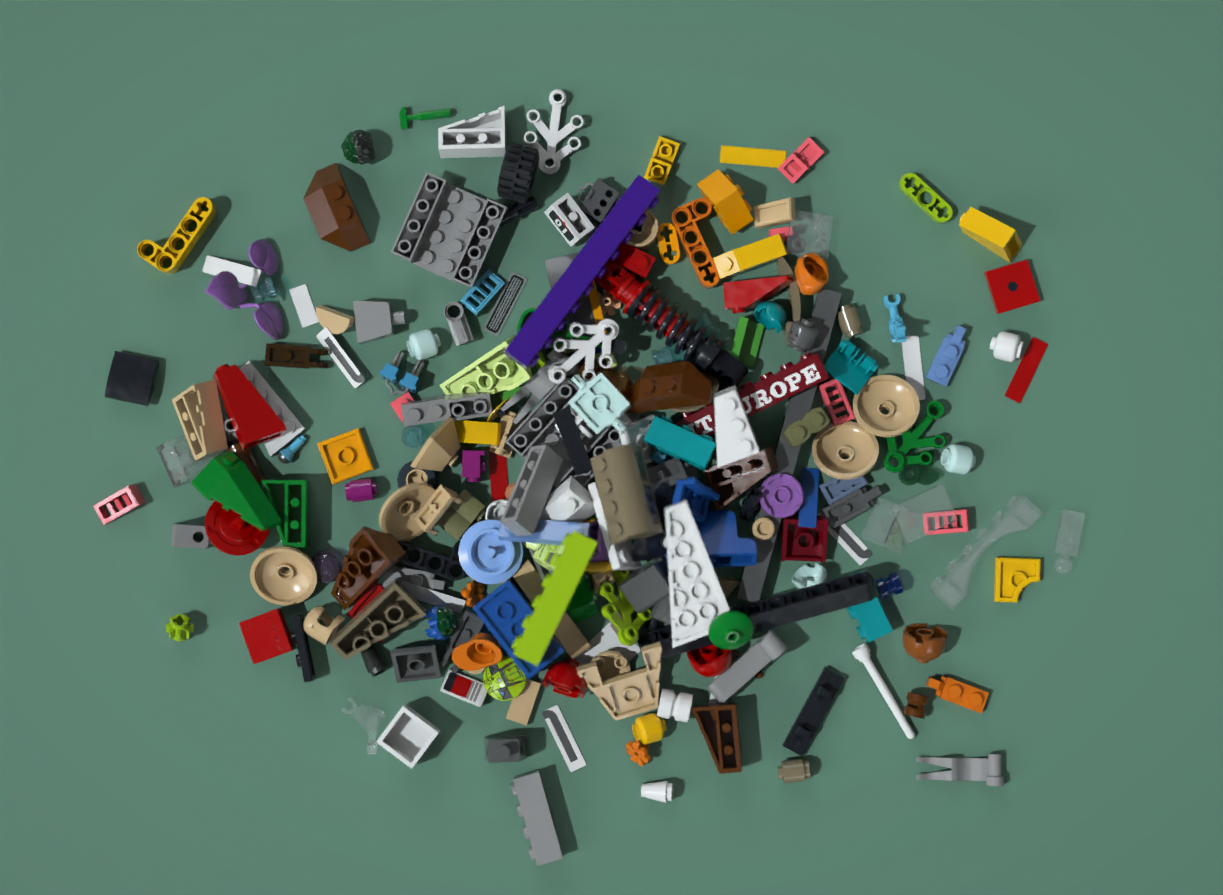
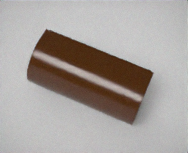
M240 443L227 449L228 452L232 451L247 466L258 484L262 483V480H266L251 447L242 450Z

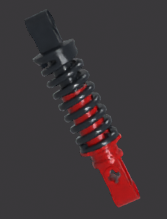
M609 260L605 265L608 269L601 279L596 277L594 280L604 290L613 295L616 301L620 300L625 305L623 309L624 314H627L634 320L637 319L639 325L648 323L647 331L651 333L657 330L656 338L658 340L666 337L665 345L667 347H672L676 344L675 354L680 355L686 350L683 357L684 361L690 362L696 357L691 364L702 374L708 371L726 388L735 385L737 387L748 374L746 365L724 349L727 344L725 340L723 341L719 337L715 340V333H710L706 338H703L707 331L705 325H702L697 331L693 330L698 322L697 319L686 320L688 312L682 311L679 314L677 312L679 309L677 303L670 307L668 305L670 301L668 296L660 299L658 297L661 293L660 289H655V286L649 279L641 283L636 280L634 274L631 275L621 265Z

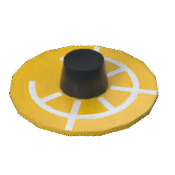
M508 398L505 401H503L491 413V415L487 419V422L493 421L498 416L500 418H503L507 414V411L505 410L503 412L501 408L511 398Z

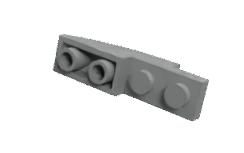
M489 393L441 395L422 398L423 400L401 403L404 427L444 421L449 416L453 421L490 416L492 413Z

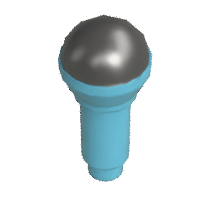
M303 435L297 437L288 448L279 451L278 458L280 462L288 464L292 461L294 453L306 440Z

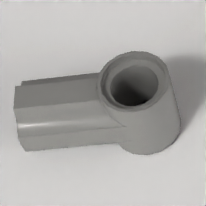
M449 302L444 308V315L456 346L473 341L474 338L462 305L458 302ZM451 306H457L460 309L458 317L451 318L448 315V309Z

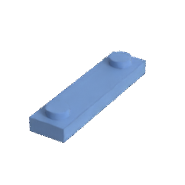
M539 519L533 535L516 536L500 523L498 538L501 541L561 545L567 532L572 534L574 530L589 537L591 527L590 523Z

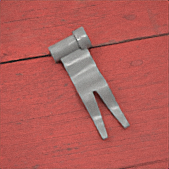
M553 349L546 356L549 360L501 408L504 412L530 392L533 393L513 422L515 424L557 384L549 379L548 369L553 364L561 365L569 358L564 351L558 352ZM577 365L573 366L566 374L570 377L579 367ZM556 372L554 377L560 378L562 373Z
M988 754V759L916 757V762L951 768V771L916 775V780L986 781V786H1004L1002 754Z

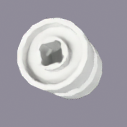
M662 688L657 716L666 719L674 716L676 721L687 723L693 694L680 692L678 695H675L673 690Z

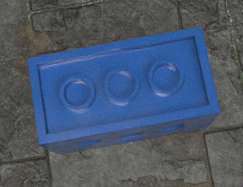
M511 578L473 607V610L528 679L565 650L561 642L553 634L538 666L513 654L515 649L512 648V645L517 635L522 637L525 630L521 626L527 614L532 616L535 609Z

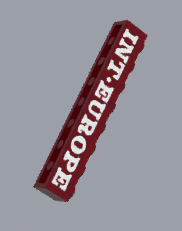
M811 351L801 356V361L794 365L791 361L780 366L781 371L774 375L770 371L760 376L761 381L755 384L750 381L741 385V391L738 393L747 416L750 417L830 378L819 354L813 355ZM711 401V404L705 405L700 411L694 414L693 412H686L680 415L681 420L672 423L679 427L681 425L690 427L694 430L693 433L699 436L702 434L708 436L715 434V405Z

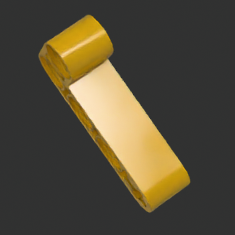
M205 197L196 199L163 248L151 240H143L138 244V255L166 274L177 272L215 217L217 212L215 204ZM203 205L209 208L207 212L201 209ZM197 214L203 220L200 221L198 218L195 217V215ZM191 222H196V230L189 232L188 225ZM184 240V248L176 250V242ZM148 246H153V254L146 256L145 249ZM167 258H171L172 265L169 268L164 269V260Z

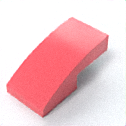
M808 137L777 169L794 184L825 152Z

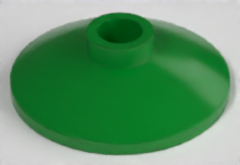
M727 611L719 614L712 620L708 628L711 642L716 647L725 650H732L743 646L750 640L753 634V625L750 618L738 611Z

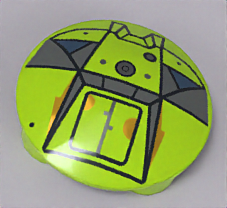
M502 656L499 663L487 666L484 671L483 683L489 695L497 700H512L527 685L525 674L514 660L508 656Z

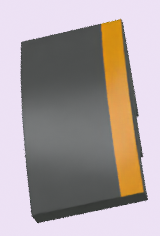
M579 252L544 260L551 289ZM595 281L592 283L594 288L587 297L583 295L578 301L581 305L574 314L569 313L565 318L570 322V325L573 322L598 325L604 319ZM575 326L572 331L577 333L580 331V327ZM583 333L582 335L593 337L595 334Z

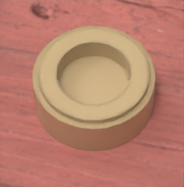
M759 518L752 525L754 536L760 540H767L774 534L775 526L768 518Z

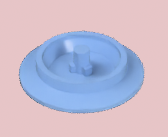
M484 520L472 525L464 533L459 544V560L462 568L472 579L480 583L498 584L504 582L517 572L522 562V542L499 540L500 521Z

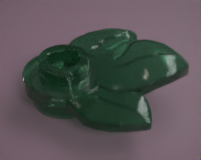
M910 449L905 456L929 452L932 455V461L927 466H922L921 464L905 465L903 470L898 472L899 480L909 486L916 483L930 485L940 477V474L936 470L931 469L934 460L933 451H921L916 454L914 449ZM923 455L921 457L923 462L929 461L928 456ZM906 471H911L913 473V477L911 479H908L905 476Z

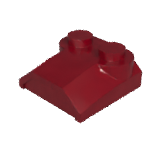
M799 514L783 518L781 561H815L826 563L828 518L817 515L816 528L799 527Z

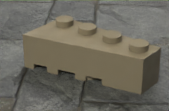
M395 578L330 639V645L344 660H347L379 640L385 639L395 631L410 625L411 622L418 618L426 616V609Z

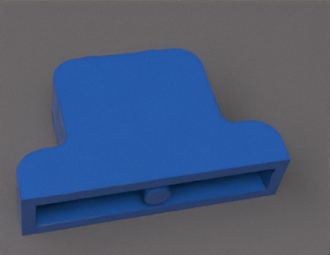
M707 511L705 521L698 522L695 520L713 567L756 565V543L752 539L739 538L737 536L736 516L732 511ZM666 547V559H667V569H668V553H667V547Z

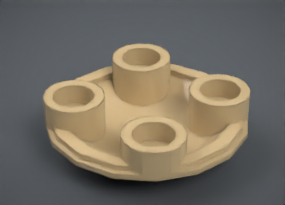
M608 650L600 652L590 662L596 661L602 681L631 672L629 661L617 651Z

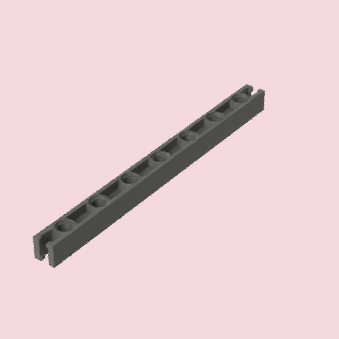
M824 288L817 293L810 320L815 322L814 326L819 329V335L813 349L801 352L800 357L812 351L813 355L818 353L822 362H824L842 293ZM817 384L789 397L774 452L778 468L768 474V477L775 474H787L793 477L801 444L790 447L782 436V432L788 425L800 421L803 415L811 410ZM761 504L757 519H770L775 526L773 536L767 540H760L752 533L751 539L756 543L757 549L756 565L743 567L735 596L750 602H756L760 599L781 521L780 517L767 514L761 507Z

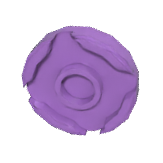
M787 474L769 476L762 483L759 490H762V496L759 499L761 507L767 514L774 517L785 518L793 515L799 510L803 501L801 484L794 477Z

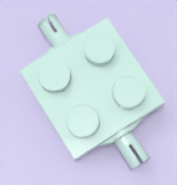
M602 373L588 382H585L579 374H576L575 377L580 382L572 377L571 380L577 385L579 390L568 403L599 436L608 427L613 425L620 434L625 433L619 425L625 431H627L628 427L624 425L620 418L631 407V404Z

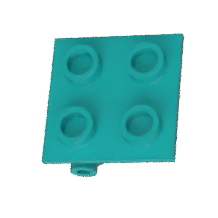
M843 339L824 366L828 374L858 395L879 365L876 363L877 360L872 359L868 355L865 357L866 352L863 354L859 353L861 348L855 350L857 347L850 340L846 341Z

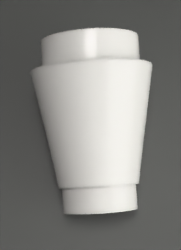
M662 781L642 784L641 797L664 803L673 801V783Z

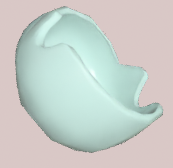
M815 563V567L805 564L792 576V583L798 589L827 582V570L818 563Z

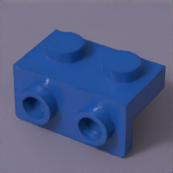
M688 477L687 480H677L672 505L687 500L693 518L701 522L706 519L709 501L719 500L720 495L714 492L713 488L701 484L699 479Z

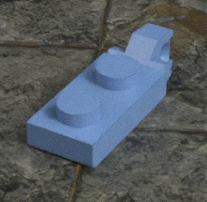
M958 325L952 335L947 333L946 337L943 338L927 372L926 379L941 386H947L964 350L966 341L961 339L966 328Z

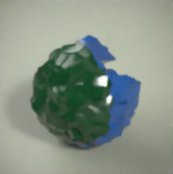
M434 606L427 610L426 616L423 617L432 618L428 620L430 628L426 629L425 632L428 637L437 640L449 638L458 628L459 621L457 616L447 606Z

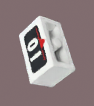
M566 193L544 212L570 247L595 228L569 193Z

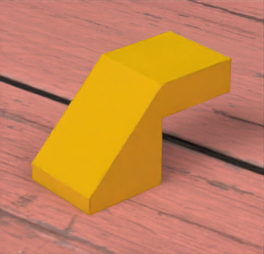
M454 421L460 443L500 445L501 423Z

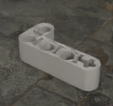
M773 630L768 631L737 658L727 671L710 682L707 689L721 704L724 703L771 660L779 657L788 647Z

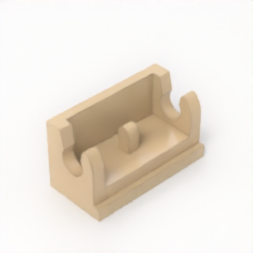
M440 484L414 520L424 532L436 536L439 531L434 529L436 523L453 502L461 504L463 500L458 498L459 495L455 491Z

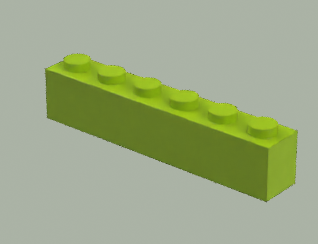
M574 530L572 534L567 532L561 544L565 548L562 554L557 553L552 563L555 569L552 575L547 573L541 585L545 587L542 596L537 594L532 604L535 610L532 616L527 614L521 626L525 628L522 637L517 635L512 645V648L515 649L514 655L536 666L539 665L595 550L597 541Z

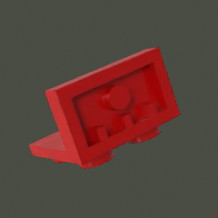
M281 607L239 623L253 664L296 649Z

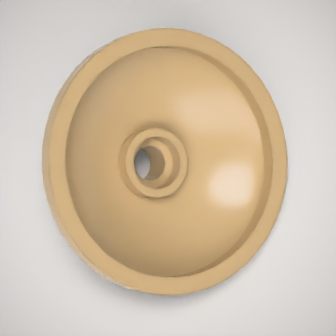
M878 375L868 379L858 395H854L853 413L857 422L867 432L876 436L894 437L901 435L914 425L919 415L920 401L915 389L907 381L897 376ZM887 410L889 413L883 414L881 411Z
M847 421L838 426H834L833 423L827 425L817 433L812 444V456L817 467L826 475L843 480L855 479L868 473L876 464L879 455V445L875 435L867 432L859 423Z
M412 483L392 493L380 511L379 526L382 532L392 535L396 541L411 540L424 533V530L414 518L436 490L425 483Z
M276 546L264 550L255 558L250 570V580L254 590L266 601L283 606L295 605L306 600L315 590L317 570L313 561L302 551L287 546Z

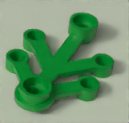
M930 402L925 409L926 415L911 433L909 429L902 434L903 444L898 451L895 436L885 437L887 439L888 453L883 459V465L887 471L898 473L903 470L905 465L912 464L927 466L932 461V455L929 452H922L920 455L914 456L905 455L910 449L925 447L940 449L945 445L946 440L942 435L918 439L932 420H937L943 415L944 407L940 402ZM936 408L938 414H931L930 409ZM940 438L942 445H936L935 439ZM926 455L929 457V461L923 462L921 457ZM896 459L898 461V465H891L890 460Z

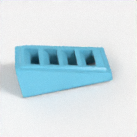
M488 269L464 295L460 303L478 317L505 285V282ZM488 277L497 284L495 288L486 281ZM482 284L491 290V293H486L480 286ZM476 291L485 297L483 301L474 294ZM471 297L480 304L478 307L469 301Z

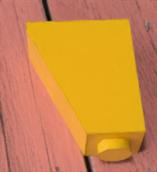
M973 207L964 212L960 218L959 226L964 234L1009 263H1012L1023 246L1015 229Z

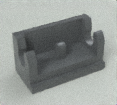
M676 458L647 469L653 493L661 482L673 486L677 484V480H687L688 478L680 460Z

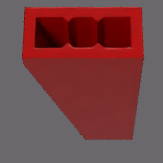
M225 364L216 369L213 380H216L219 395L242 450L285 434L287 430L285 424L236 364L232 366Z

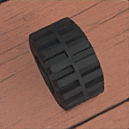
M511 143L508 146L498 180L497 192L499 197L522 203L528 200L538 165V149L516 143Z

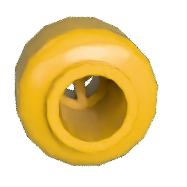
M655 713L636 718L635 724L632 725L635 739L644 745L662 740L664 731L667 730L664 719H660Z

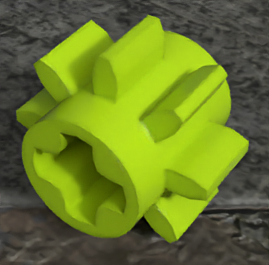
M183 614L170 617V623H166V632L169 633V638L179 642L190 639V633L194 632V624L191 623V617Z

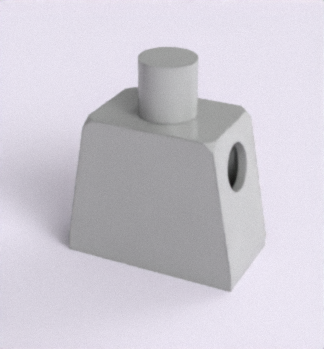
M353 301L357 341L359 344H366L393 336V325L406 324L405 312H392L389 302Z
M173 524L171 547L208 549L209 544H212L206 534L205 526ZM202 533L204 536L203 540H195L194 534Z

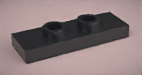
M297 615L291 617L294 629L291 637L293 645H297L298 654H296L298 668L301 667L304 683L315 680L316 675L308 636L303 628L304 616Z

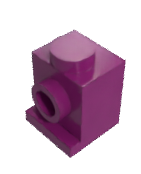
M486 451L462 452V477L467 478V482H481V473H485L486 461L482 460V456H486Z

